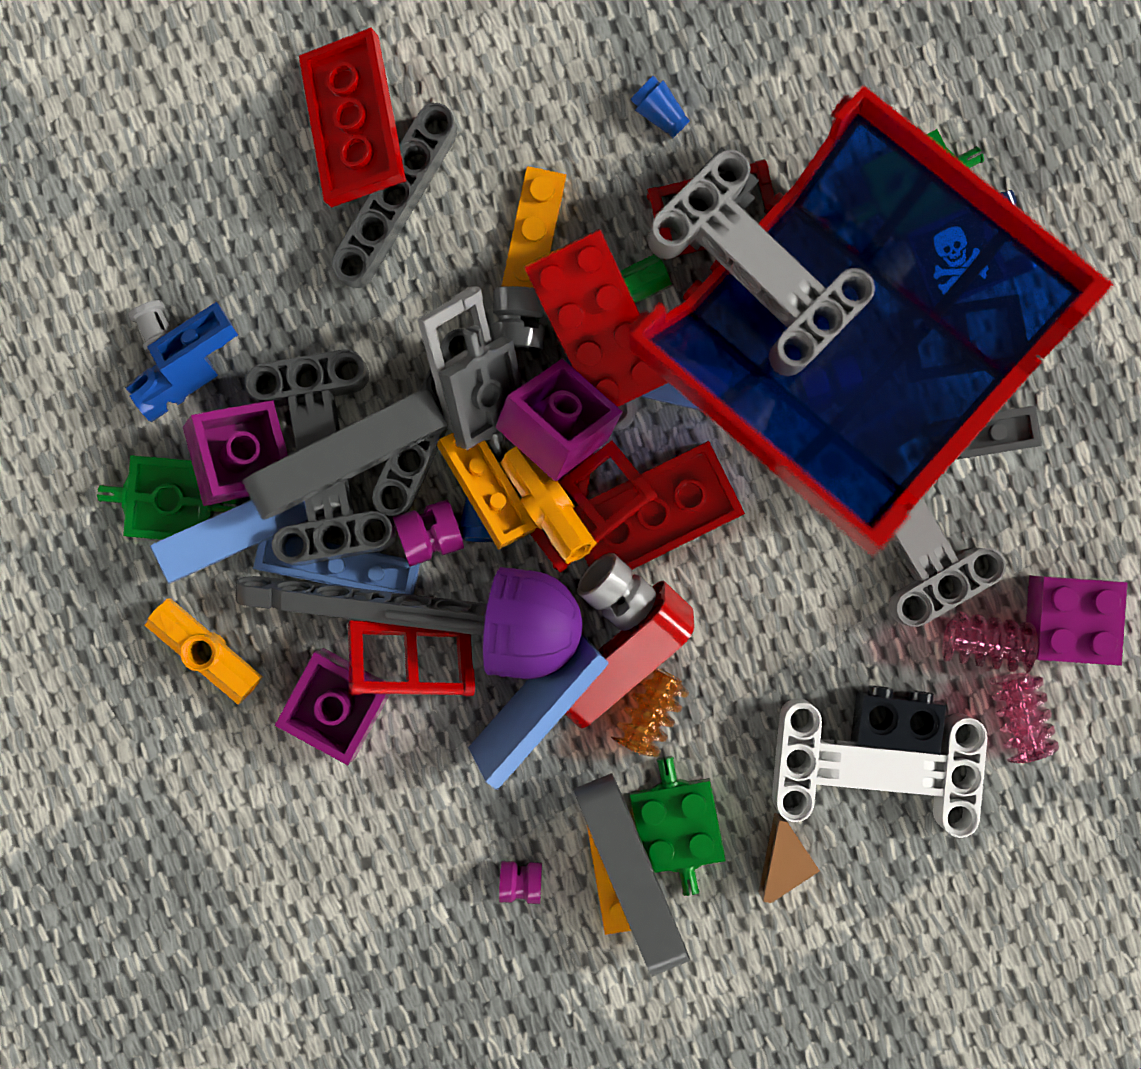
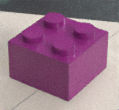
M560 359L507 396L495 428L556 482L608 442L622 411L565 360Z
M273 400L193 414L183 426L203 506L250 497L243 484V480L288 456Z
M1029 575L1023 656L1045 661L1122 666L1128 582Z
M322 648L313 653L274 726L348 766L359 753L390 694L350 695L349 661ZM364 670V681H384Z

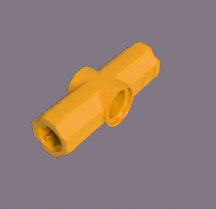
M516 446L506 452L504 458L499 462L500 466L521 495L520 501L539 529H544L561 558L568 564L572 561L580 560L590 553L597 543L573 510L575 505L559 482H555Z
M171 598L166 599L148 617L144 625L179 654L187 668L192 671H199L238 705L252 693L263 678L259 672L231 650L220 635L210 632ZM200 641L208 643L211 647L212 655L208 662L202 660L197 654V646Z

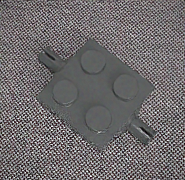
M470 326L463 330L468 350L466 356L439 372L456 446L468 450L481 441L488 440L489 448L495 458H502L507 449L503 434L495 427L507 396L522 386L514 343L511 339L500 337L484 346L481 327Z

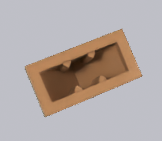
M774 813L758 891L762 901L767 903H773L820 872L786 819L777 813Z

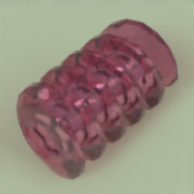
M957 612L945 628L942 645L943 660L950 662L954 651H958L960 664H966L970 655L974 654L976 666L983 667L987 656L991 657L992 669H999L1003 659H1007L1009 672H1016L1019 663L1023 662L1024 671L1028 674L1036 660L1039 644L1038 634L1035 626L1029 622H1022L1019 625L1015 620L1006 619L1002 623L999 617H990L986 620L980 614H974L972 617H969L966 612Z
M1024 672L989 679L990 685L1002 686L1003 689L994 694L992 699L1006 702L1005 707L996 711V716L1010 719L1009 723L999 728L1000 732L1011 733L1014 738L1004 742L1003 746L1007 749H1015L1018 754L1008 758L1007 761L1010 763H1029L1044 759L1058 751V741L1050 738L1055 734V726L1045 722L1051 718V710L1041 706L1048 701V696L1043 691H1037V689L1044 685L1043 677Z

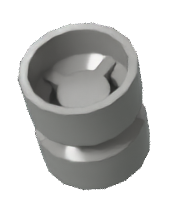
M613 553L601 556L589 566L577 588L578 595L595 609H602L603 616L622 631L630 630L638 625L650 612L656 600L655 589L639 575H632L631 568Z

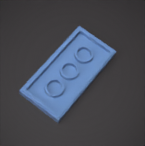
M581 633L575 653L562 668L541 678L528 679L468 747L483 778L496 790L501 787L607 667L609 662L585 635Z

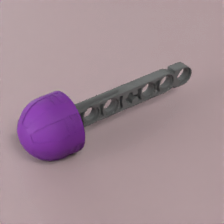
M500 567L493 579L488 604L304 581H283V579L262 576H247L236 581V602L244 606L265 609L272 607L281 611L482 635L483 663L487 675L521 679H536L550 675L562 668L570 660L578 647L582 633L581 611L568 588L548 574L531 570Z

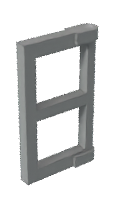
M477 286L465 289L453 296V299L417 319L444 419L448 424L447 429L453 431L439 372L462 360L468 350L463 351L444 363L435 328L470 308L474 325L481 327L484 346L491 343L492 340L482 303L481 288Z

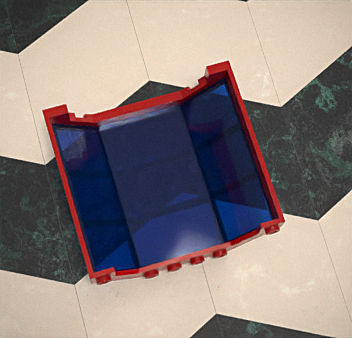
M863 85L853 97L847 94L837 103L830 115L834 118L828 137L791 189L785 195L779 192L771 199L764 210L766 215L758 224L825 289L847 270L860 269L868 273L875 287L870 301L800 372L791 376L781 375L770 365L769 353L775 342L788 328L726 268L715 260L710 268L712 273L703 283L700 280L695 281L683 296L684 303L667 313V308L659 303L651 313L645 310L634 320L629 328L631 332L629 349L873 557L911 516L908 512L917 505L921 498L1042 363L1036 356L1039 355L1045 359L1093 310L1115 284ZM842 286V293L847 299L851 301L858 300L854 289L849 286ZM813 315L814 325L822 331H829V323L826 318L820 315ZM791 344L783 346L784 354L787 358L793 361H800L801 354L797 347Z

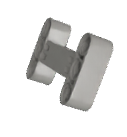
M726 150L719 153L657 214L649 232L648 245L652 253L657 257L671 259L681 254L694 240L701 244L788 328L772 346L769 353V361L772 368L779 374L785 376L796 375L870 301L874 294V283L865 271L850 269L842 273L825 289L734 201L749 177L750 165L747 158L739 151ZM722 170L730 171L734 174L737 181L726 182L721 179L718 172ZM689 200H702L707 205L708 210L702 212L694 210L690 206ZM666 227L672 228L679 235V239L676 241L665 240L660 235L659 230ZM842 286H849L854 289L858 300L851 301L847 299L842 293ZM813 315H820L826 318L829 323V331L818 329L813 323ZM791 344L797 347L801 354L800 361H793L787 358L784 354L783 346Z
M899 405L885 410L841 437L852 447H854V441L858 435L868 437L872 444V450L866 458L900 486L909 474L895 450L913 440L919 434L922 420L915 408L909 405ZM894 414L902 416L906 421L907 429L902 436L895 434L891 430L890 420ZM829 445L807 465L809 476L820 485L835 484L853 475L862 490L866 488L867 491L864 495L875 513L890 497ZM824 455L832 457L837 464V470L831 478L823 476L818 467L819 461ZM921 498L917 505L908 512L911 516L891 538L903 560L907 558L908 561L905 564L915 581L892 595L889 601V611L894 620L911 627L925 625L997 583L1003 577L1006 570L1004 557L992 548H971L956 556L923 498ZM980 555H983L987 559L989 566L986 574L979 577L975 573L974 562ZM944 576H949L954 584L953 591L949 596L943 598L939 594L938 584ZM914 596L919 604L918 611L913 617L906 618L902 611V605L908 597Z

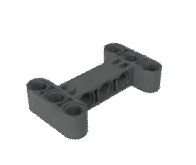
M342 349L256 365L249 370L245 386L249 394L258 402L273 400L275 407L289 405L296 450L299 451L340 431L335 397L361 391L369 381V370L357 352ZM348 363L357 364L358 373L353 379H340V370L344 365ZM309 370L317 371L318 378L316 383L308 388L300 386V378L304 372ZM269 377H275L277 379L275 390L270 394L262 395L260 393L262 381ZM349 479L306 500L308 523L281 528L273 537L272 550L279 560L291 565L302 566L386 550L394 544L397 530L394 523L382 513L370 511L354 514ZM382 521L386 527L384 538L378 542H370L366 536L367 527L372 522ZM341 528L345 535V541L340 548L330 550L326 544V536L332 529ZM299 535L304 542L303 550L298 556L290 557L286 552V543L291 537Z

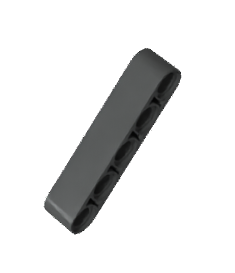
M430 103L419 111L399 145L406 181L371 193L334 253L332 269L335 275L347 286L362 288L373 279L455 142L457 136L456 123L451 110L445 105ZM443 120L448 123L446 130L440 134L434 135L427 131L433 121ZM423 155L427 160L422 168L418 170L407 168V162L412 156ZM395 189L405 191V198L400 204L389 205L386 203L387 195ZM373 224L383 225L384 233L380 239L375 241L365 239V233L369 226ZM356 258L363 260V268L359 274L355 276L345 275L344 268L348 261Z
M464 329L452 330L443 339L440 348L444 363L453 358L451 351L454 344L465 340L463 335ZM430 368L420 391L424 389L430 390L443 415L439 397L435 393V382ZM447 428L387 460L372 495L373 504L380 513L388 516H397L410 510L437 454L438 440L445 436ZM408 450H416L421 458L420 466L413 472H406L401 466V458ZM397 486L403 493V503L397 509L392 510L386 506L384 495L389 488Z
M424 389L253 473L243 480V484L261 519L265 520L445 430L448 424L430 390Z
M613 773L574 788L582 814L650 975L653 977L689 962L690 957Z

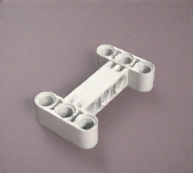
M796 698L787 701L782 706L779 714L772 800L780 815L786 820L801 822L807 819L814 808L816 785L933 795L934 819L949 834L958 838L968 837L978 828L987 749V731L978 720L961 713L948 716L944 722L941 754L937 755L880 747L874 748L872 746L858 745L851 741L837 740V744H834V740L820 739L822 728L821 715L818 709L808 701ZM803 708L807 709L810 717L808 723L802 728L792 727L790 719L794 711ZM964 724H968L971 731L969 738L963 743H957L955 737L957 729ZM794 750L805 751L806 759L802 766L798 768L788 767V755ZM965 765L967 769L966 777L959 783H953L952 772L956 767ZM791 791L801 792L802 800L795 808L783 806V799L787 793ZM962 806V818L956 823L949 824L948 814L951 809Z

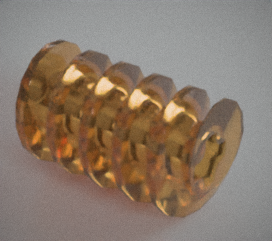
M657 667L652 672V679L644 678L640 682L646 689L645 693L632 692L631 697L639 704L638 708L625 707L623 710L632 719L631 722L618 721L616 724L625 734L624 737L611 736L613 740L641 755L658 757L661 753V750L653 741L666 742L668 739V735L660 726L673 727L675 724V720L667 712H681L682 705L674 697L685 698L689 695V691L682 684L683 681L680 678Z

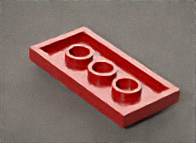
M368 28L299 55L324 202L332 208L405 182V172L379 36L373 28Z
M600 228L524 265V269L572 367L614 405L619 407L668 383L629 349L631 334L629 328L640 313Z
M707 441L640 474L655 489L658 497L648 502L600 540L584 558L588 566H591L601 556L613 553L633 570L744 515L745 512L710 442ZM628 480L588 501L606 521L638 496L639 492ZM579 505L573 508L589 533L597 528Z

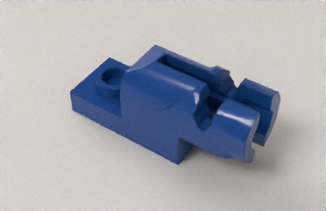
M217 301L147 346L156 365L145 370L125 388L131 394L130 398L151 423L169 411L166 405L167 402L171 401L177 405L181 404L187 396L218 376L207 355L223 347L227 342L238 336V333Z

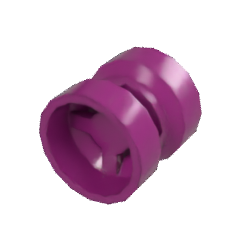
M502 861L499 903H512L516 899H523L528 904L540 905L542 863L530 862L526 866L520 867L514 861Z

